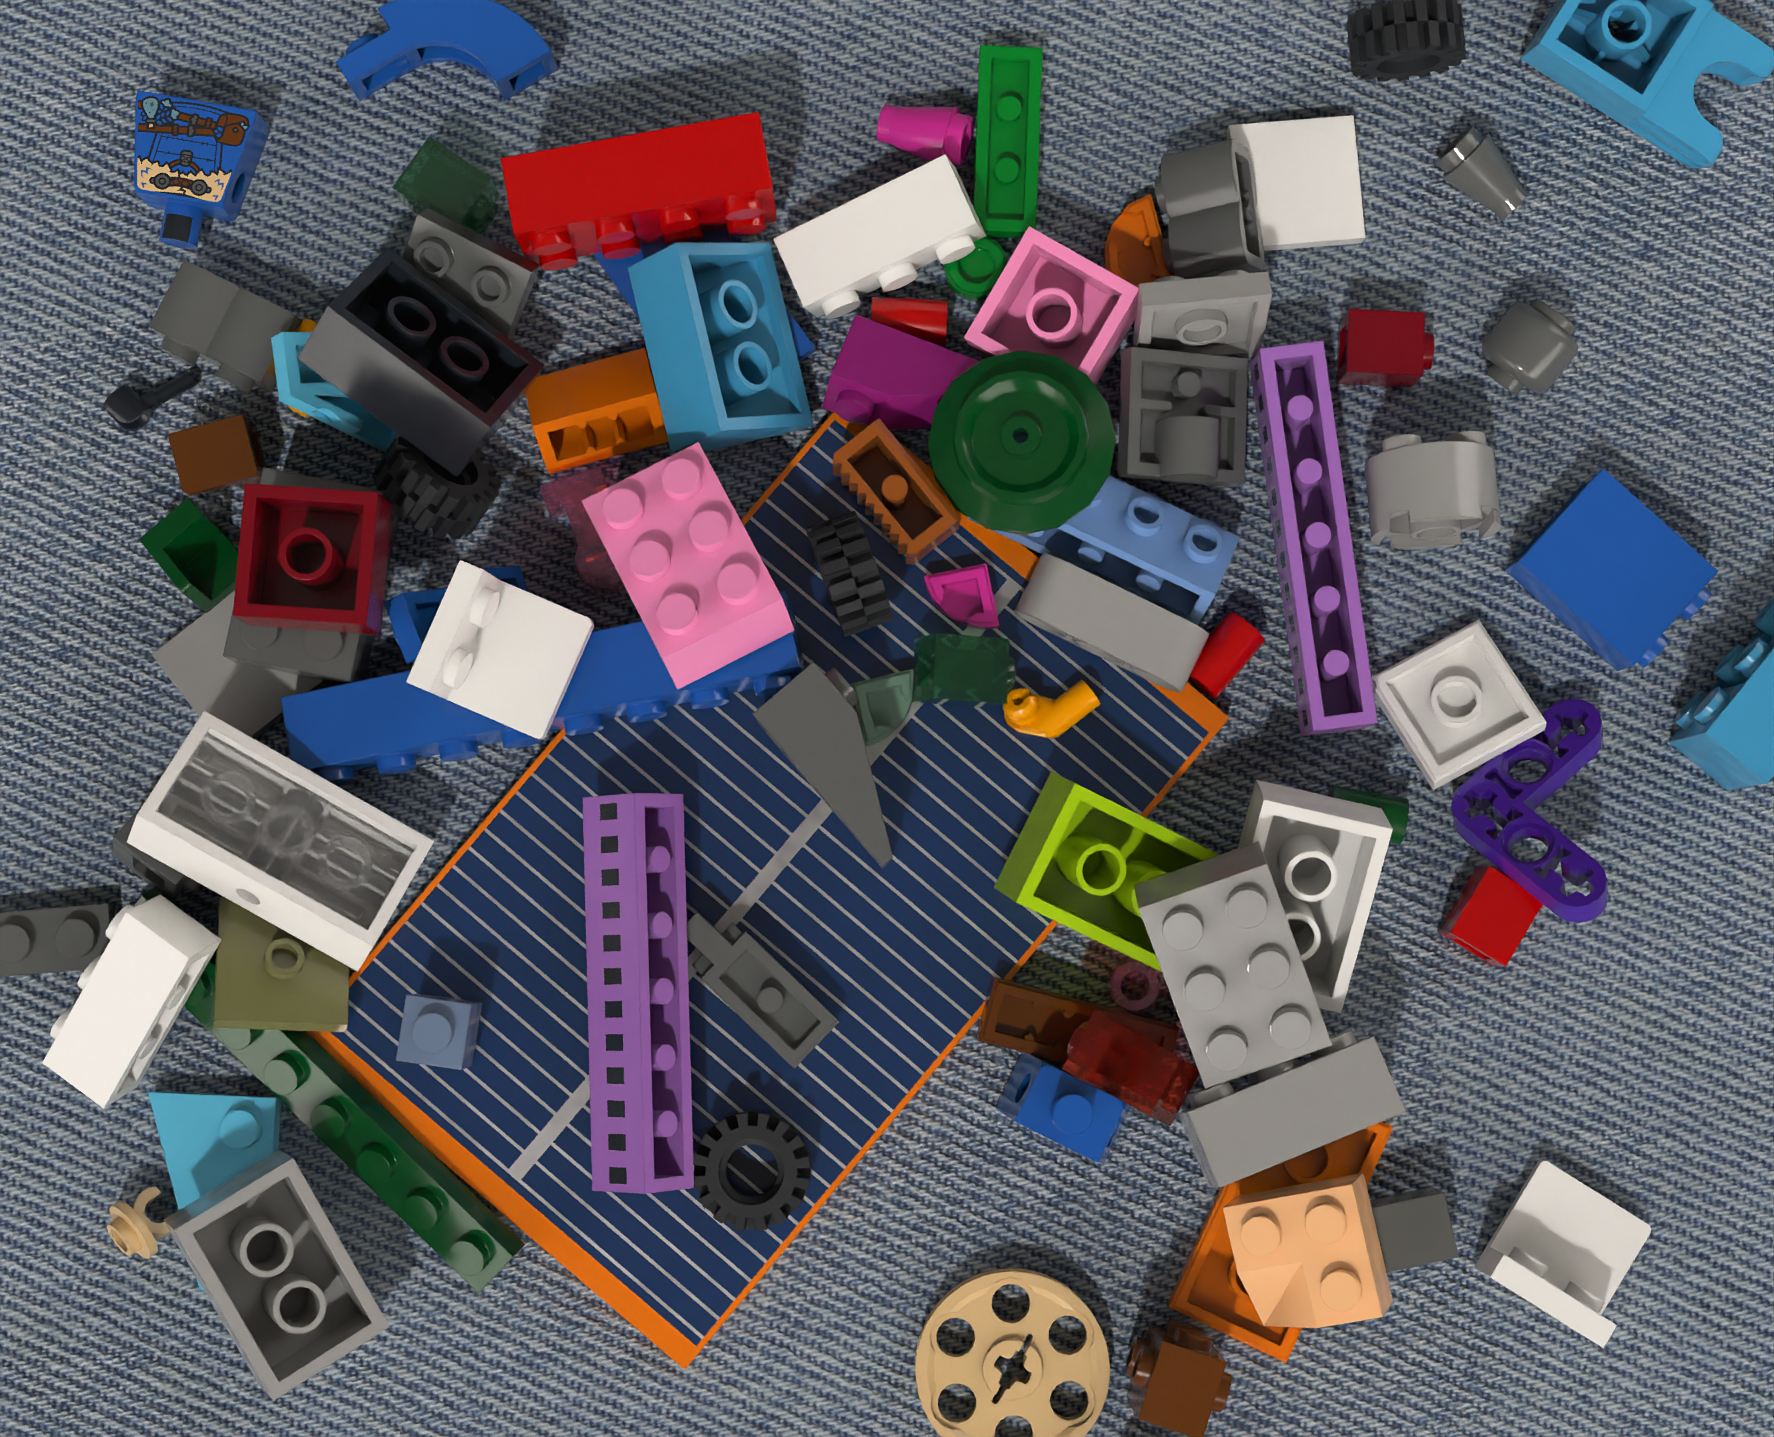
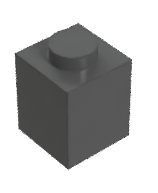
M1428 1187L1370 1200L1386 1273L1459 1257L1444 1192Z

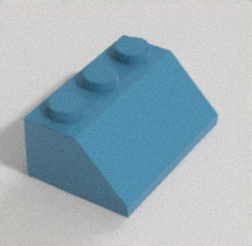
M676 242L628 267L671 453L679 452L699 442L703 450H717L806 429L814 425L770 243Z

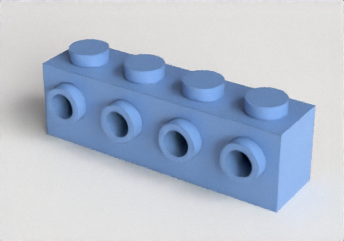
M1018 436L1015 441L1022 443L1027 440V437ZM1112 476L1108 477L1088 508L1060 527L1026 535L992 530L1041 554L1052 555L1069 562L1196 625L1200 623L1214 599L1240 540L1239 536L1220 528L1216 523L1198 518L1164 502L1153 493L1141 491Z

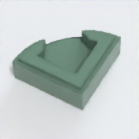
M913 669L851 683V687L858 695L857 700L859 702L856 704L865 747L872 746L888 738L901 726L907 717L914 698L915 678Z

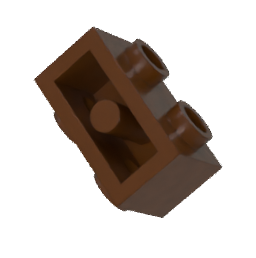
M1169 1318L1166 1328L1150 1323L1145 1338L1135 1336L1127 1356L1124 1372L1131 1375V1384L1126 1398L1138 1419L1191 1437H1203L1211 1411L1222 1412L1229 1395L1232 1375L1224 1372L1227 1362L1214 1348V1340L1205 1336L1206 1331L1204 1329Z

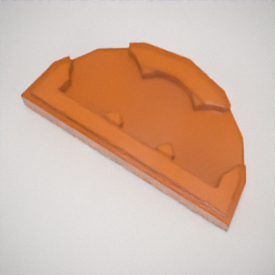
M1151 194L1128 204L1123 213L1111 225L1103 248L1104 269L1138 288L1141 283H1151L1161 277L1173 276L1164 262L1162 252L1163 237Z

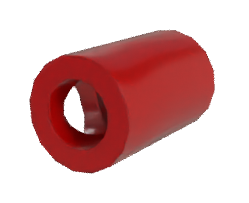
M872 297L871 320L945 348L948 300Z
M1229 611L1209 634L1188 680L1209 697L1217 699L1265 643L1264 637L1241 616Z

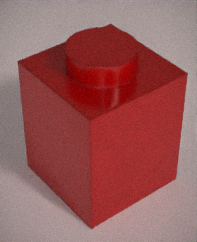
M1491 866L1476 867L1437 933L1491 966H1506L1543 904L1498 867L1496 869Z

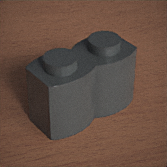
M1229 139L1163 156L1161 158V176H1157L1155 179V194L1160 209L1164 213H1168L1169 216L1168 237H1165L1162 242L1163 258L1169 272L1184 279L1214 277L1229 270H1243L1248 273L1264 271V246L1256 211V183L1249 149L1237 141Z
M183 260L149 328L163 338L159 349L191 366L195 365L198 357L216 364L219 368L215 377L250 394L254 384L270 392L272 391L277 380L271 337L281 332H296L302 321L286 309L242 289L210 271Z

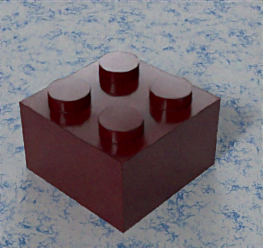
M245 483L233 616L250 626L381 635L392 505L378 492Z

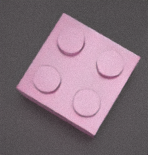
M1029 226L964 339L973 351L986 358L1019 350L1057 356L1085 373L1096 386L1135 320L1139 288Z

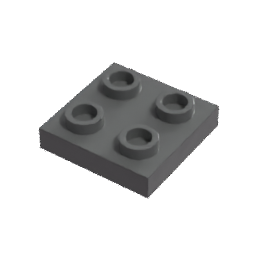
M426 208L417 215L402 257L511 340L514 337L540 268V264L429 208Z
M1129 347L1121 351L1118 477L1227 487L1245 484L1248 358Z

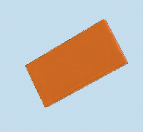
M1379 1122L1221 1187L1167 1305L1186 1316L1287 1363L1302 1327L1263 1325L1237 1273L1223 1207L1239 1195L1364 1173L1366 1185H1368L1393 1127Z

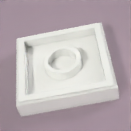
M1354 115L1228 126L1226 131L1227 140L1233 139L1249 149L1255 175L1256 211L1260 222L1264 251L1358 244L1364 241L1366 237Z
M1479 619L1371 677L1374 698L1433 790L1541 733L1546 728L1547 722Z

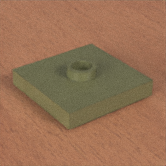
M220 897L218 903L217 936L222 940L216 949L213 1028L346 1032L348 1026L349 967L229 899Z

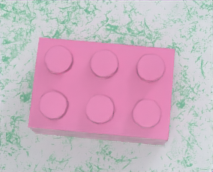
M699 442L581 501L677 690L795 631L781 594Z

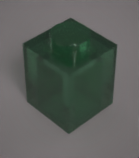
M430 136L392 187L402 204L415 213L419 214L426 208H429L480 235L492 223L499 208L496 200L500 195L492 179Z
M934 633L915 638L912 702L982 708L1007 704V694L1011 692L1014 686L1016 674L1014 658L1009 655V639Z

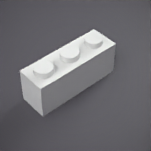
M945 154L774 238V241L803 307L817 318L825 314L827 319H833L855 310L861 304L859 297L882 287L883 291L888 292L909 284L918 277L917 269L939 259L941 264H947L965 257L975 249L973 242L985 237L986 234L957 169Z
M161 894L136 907L127 905L114 917L106 930V937L110 939V942L104 953L94 959L79 978L78 987L82 989L75 1005L70 1006L61 1014L50 1032V1036L55 1041L42 1063L103 1109L138 1087L222 940Z

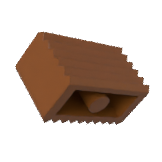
M880 419L875 420L833 454L834 476H841V484L849 486V494L857 496V504L865 506V514L874 516L873 525H882V534L890 535V544L898 545V554L906 555V564L915 565L959 529L961 521L959 515Z

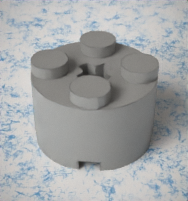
M1481 431L1457 432L1447 436L1446 441L1422 443L1421 436L1403 434L1392 436L1382 441L1383 452L1371 457L1364 465L1371 541L1376 545H1379L1385 536H1390V544L1393 549L1420 550L1461 545V532L1479 528L1481 540L1494 535L1501 529L1494 451L1486 445L1485 433Z

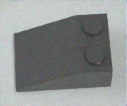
M813 662L756 710L753 715L759 726L883 869L892 861L893 856L858 715L853 709V706L859 702L857 700L858 695L834 667L823 674Z

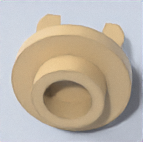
M150 1187L142 1191L131 1207L124 1201L119 1200L109 1208L113 1221L107 1225V1230L115 1244L127 1256L137 1252L143 1258L149 1259L158 1252L156 1240L163 1239L171 1234L165 1222L154 1223L145 1214V1207L151 1204L161 1193L157 1187Z

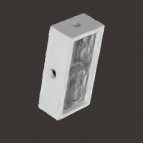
M204 711L136 815L127 843L358 972L434 841Z

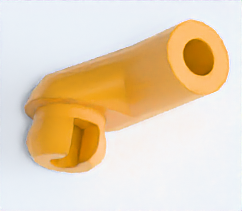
M1082 679L1056 699L1030 694L1029 689L1015 688L1004 698V718L1007 724L1019 733L1052 739L1059 737L1100 705V701Z

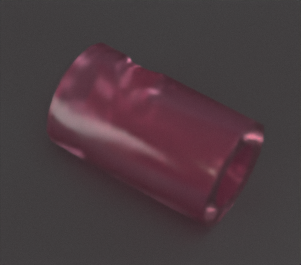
M1123 961L1115 964L1108 971L1105 977V990L1107 996L1114 1004L1128 1010H1141L1147 1008L1155 1001L1159 993V980L1157 974L1150 966L1142 962ZM1134 971L1141 977L1142 989L1136 997L1128 999L1121 991V981L1127 973Z

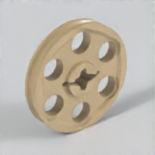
M1002 1268L985 1271L960 1282L948 1291L934 1306L923 1325L918 1339L915 1354V1375L923 1410L941 1437H995V1429L998 1423L1005 1417L1012 1415L1021 1416L1029 1422L1032 1427L1031 1437H1085L1098 1419L1104 1406L1110 1381V1362L1107 1344L1096 1318L1085 1302L1074 1291L1057 1279L1037 1271L1022 1268ZM1003 1285H1019L1028 1294V1309L1018 1319H1002L996 1315L992 1308L993 1295ZM1062 1316L1078 1318L1086 1329L1083 1343L1077 1349L1070 1352L1054 1348L1049 1341V1329L1052 1323ZM950 1318L963 1319L974 1330L972 1345L960 1354L945 1352L937 1342L938 1328L944 1321ZM1031 1334L1030 1340L1023 1349L1022 1363L1024 1368L1029 1371L1027 1377L1022 1379L1014 1376L1009 1384H1004L998 1399L993 1401L994 1395H996L1001 1386L1000 1379L1002 1375L1001 1369L995 1364V1361L999 1356L1010 1359L1015 1351H1020L1026 1336ZM1072 1381L1079 1383L1087 1392L1085 1408L1074 1417L1058 1415L1050 1404L1052 1391L1063 1382ZM963 1384L974 1393L975 1406L967 1417L951 1419L940 1411L938 1398L941 1391L947 1386Z

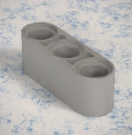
M1048 554L1041 555L1014 610L1015 614L1027 622L1156 685L1177 693H1182L1209 637V633L1198 625L1069 562Z

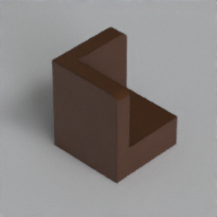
M243 414L168 434L181 488L187 495L193 496L234 484L243 489L245 483L260 484L263 467L267 468L257 427Z

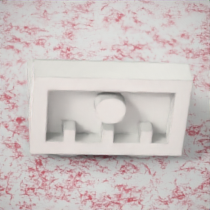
M460 560L406 682L542 740L547 736L593 631L594 622L584 615L503 582L485 570Z
M1540 1160L1532 1170L1474 1268L1604 1348L1617 1325L1601 1314L1650 1235L1651 1227L1550 1162Z

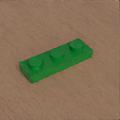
M980 45L973 207L987 237L1022 239L1029 226L1036 230L1043 48Z

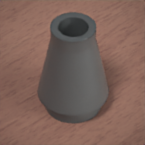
M1473 126L1467 128L1454 139L1435 161L1444 171L1442 179L1493 211L1500 220L1510 215L1529 194L1517 180L1489 133L1481 135Z

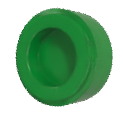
M987 236L973 242L975 249L970 254L944 266L945 279L949 288L957 296L965 300H986L1007 265V258L1002 247L995 240Z

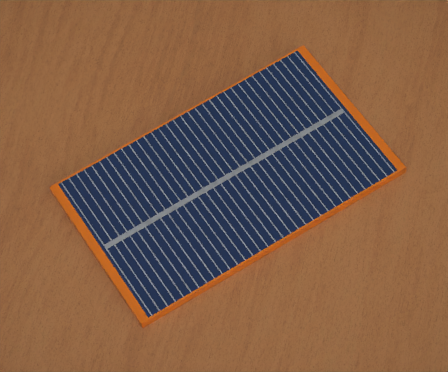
M834 412L745 514L741 522L778 591H785L793 604L805 669L813 662L823 674L834 667L850 686L851 683L911 669L914 671V698L907 717L901 726L888 738L866 747L893 856L892 861L883 869L877 864L759 726L753 713L774 695L756 696L754 689L730 693V702L713 708L692 709L691 702L666 707V716L651 721L629 722L628 715L603 720L604 728L602 730L584 735H566L565 728H563L368 955L358 972L355 971L350 976L348 1026L346 1032L306 1031L424 1147L684 1370L982 1015L992 976L1011 980L1058 924V922L1016 903L994 888L1051 771L1146 818L1230 718L1188 682L1182 693L1168 690L1059 638L1015 614L1014 610L1039 558L1024 545L990 529H986L982 525L967 519V516L957 511L936 482L933 469L901 444L961 518L959 529L915 565L906 564V555L898 554V545L890 544V535L882 534V525H873L874 516L865 514V506L858 505L857 496L849 494V486L841 484V476H834L833 454L869 426L866 424L850 423ZM855 510L877 564L894 620L844 637L827 594L805 528ZM987 564L999 628L976 629L964 626L950 619L932 601L924 583V576ZM1082 679L1100 701V705L1059 737L1052 739L1019 733L1009 726L1004 718V698L1015 688L1029 689L1030 694L1056 699ZM629 793L683 794L687 920L699 911L721 933L732 922L743 933L747 931L839 1020V1023L794 1069L701 980L703 976L692 964L703 953L687 939L693 1161L700 1142L706 1133L717 1122L735 1112H746L749 1109L761 1110L760 1112L775 1113L781 1116V1119L788 1124H792L799 1131L800 1137L806 1142L808 1147L811 1177L803 1202L796 1211H793L788 1216L787 1220L779 1225L774 1224L769 1226L767 1230L755 1232V1229L735 1230L732 1225L726 1222L721 1224L713 1218L714 1214L707 1207L704 1209L699 1201L700 1196L697 1188L647 1194L592 1191L583 837L584 797ZM420 993L482 1002L472 1067L457 1070L396 1061L406 995ZM750 1144L738 1148L731 1154L727 1163V1175L732 1186L739 1192L746 1195H759L768 1191L776 1182L778 1166L775 1157L769 1150L759 1145Z

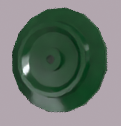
M1019 350L984 358L953 380L934 409L928 448L935 480L957 511L986 529L1026 535L1060 527L1091 505L1110 476L1116 437L1108 403L1085 373L1057 356ZM1018 436L1027 437L1025 442L1019 443L1015 441Z

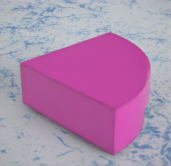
M987 564L924 576V583L932 601L950 619L964 626L976 629L999 628Z

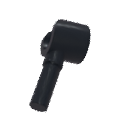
M187 372L163 386L149 391L142 398L129 385H123L109 395L104 402V407L108 410V414L123 429L137 431L150 420L154 410L161 407V404L197 386L191 373Z

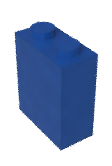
M1604 468L1583 482L1505 569L1512 578L1616 671L1634 666L1636 663L1642 668L1650 664L1669 643L1670 640L1663 633L1678 616L1684 621L1688 620L1710 598L1712 593L1705 586L1718 573L1714 566Z

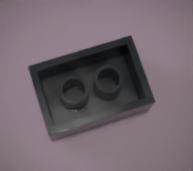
M389 247L327 306L297 359L318 373L325 381L334 385L369 411L377 420L389 426L424 452L431 460L440 464L456 477L460 475L510 417L545 366Z

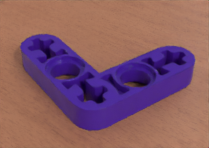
M1571 698L1559 701L1542 714L1547 722L1544 731L1492 758L1461 785L1453 795L1451 807L1456 831L1467 843L1554 914L1566 921L1581 923L1596 918L1607 906L1609 895L1605 870L1595 859L1534 812L1539 805L1587 764L1602 747L1603 729L1599 711L1591 703ZM1581 725L1584 726L1585 735L1582 737L1572 732L1562 739V727L1567 726L1569 729L1575 730ZM1557 746L1559 758H1557L1553 752V750ZM1526 760L1536 761L1546 769L1540 779L1529 783L1519 782L1513 779L1509 773L1514 765ZM1492 805L1494 819L1503 828L1499 836L1496 824L1487 816L1479 814L1471 819L1470 808L1476 806L1478 809L1485 810ZM1526 838L1538 839L1548 847L1543 857L1532 862L1520 861L1514 858L1510 852L1515 843ZM1559 863H1561L1562 876L1571 884L1578 887L1586 881L1589 882L1590 894L1585 896L1576 891L1570 896H1566L1565 881L1555 872Z

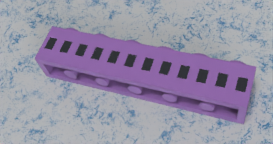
M1316 341L1261 348L1249 366L1301 737L1365 729L1378 723L1324 342Z
M629 793L584 797L583 837L592 1191L647 1194L694 1188L683 794Z

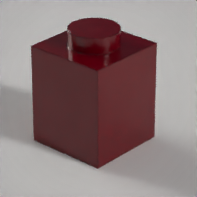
M1348 309L1338 322L1336 384L1411 388L1423 376V370H1430L1432 367L1433 332H1425V312Z

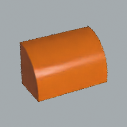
M645 348L538 376L526 392L532 428L548 474L668 442L656 386Z

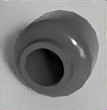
M1537 298L1531 306L1522 302L1512 304L1482 343L1484 355L1493 363L1486 374L1515 396L1518 395L1523 387L1534 393L1547 392L1578 352V345L1572 337L1577 327Z

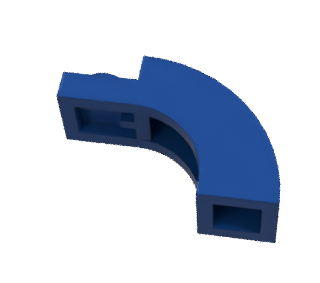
M393 0L378 8L389 30L380 36L373 33L357 39L346 49V55L335 61L359 101L412 70L434 62H457L478 70L495 85L504 101L558 70L550 48L535 29L518 14L492 0Z

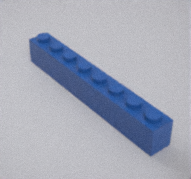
M785 591L779 592L795 631L678 690L643 621L593 631L549 731L565 728L566 735L589 734L602 730L604 728L603 720L628 715L629 722L651 721L666 716V707L691 702L692 709L713 708L730 702V693L754 689L756 696L775 695L805 670L791 600ZM411 670L281 697L291 760L336 786L353 782L355 780L353 772L377 768L378 774L381 775L397 774L417 768L416 759L440 754L441 761H460L479 755L478 746L502 741L503 748L513 749L535 745L542 741L407 683L406 681Z

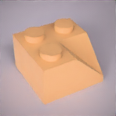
M1364 1173L1239 1195L1223 1207L1237 1273L1264 1326L1320 1328L1380 1318L1384 1316L1393 1303Z

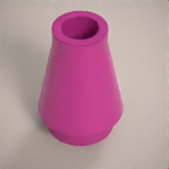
M885 104L881 110L877 125L878 142L891 144L928 162L946 154L952 164L962 166L966 160L973 133V117L960 114L959 107H897Z

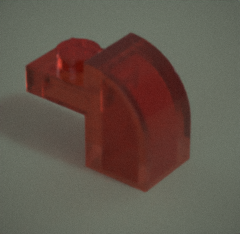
M1094 1010L1089 1021L1083 1022L1073 1033L1067 1048L1069 1057L1062 1068L1082 1081L1110 1093L1147 1116L1169 1126L1172 1125L1200 1074L1196 1065L1097 1010Z

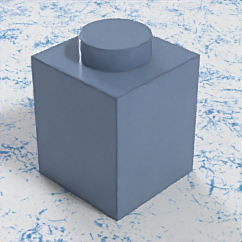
M420 993L406 995L396 1061L457 1070L472 1067L482 1002Z

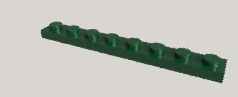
M156 886L143 894L134 907L159 894L174 905L176 904ZM215 951L184 1007L479 1294L525 1244L306 1031L213 1028Z

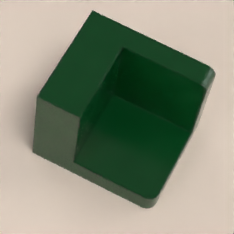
M189 498L139 539L179 591L206 613L235 590L238 549L217 523Z

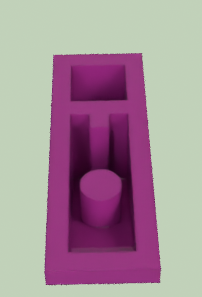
M855 315L831 372L822 408L837 413L842 419L854 424L870 425L875 420L880 419L888 430L931 429L934 409L953 380L980 361Z

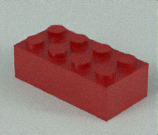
M759 112L500 158L514 236L524 256L540 264L542 270L566 269L578 263L577 257L603 253V257L606 259L627 258L640 253L641 245L665 241L667 247L676 242L700 243L703 241V234L728 230L729 236L733 237L754 235L766 229L765 223L777 221L773 186Z

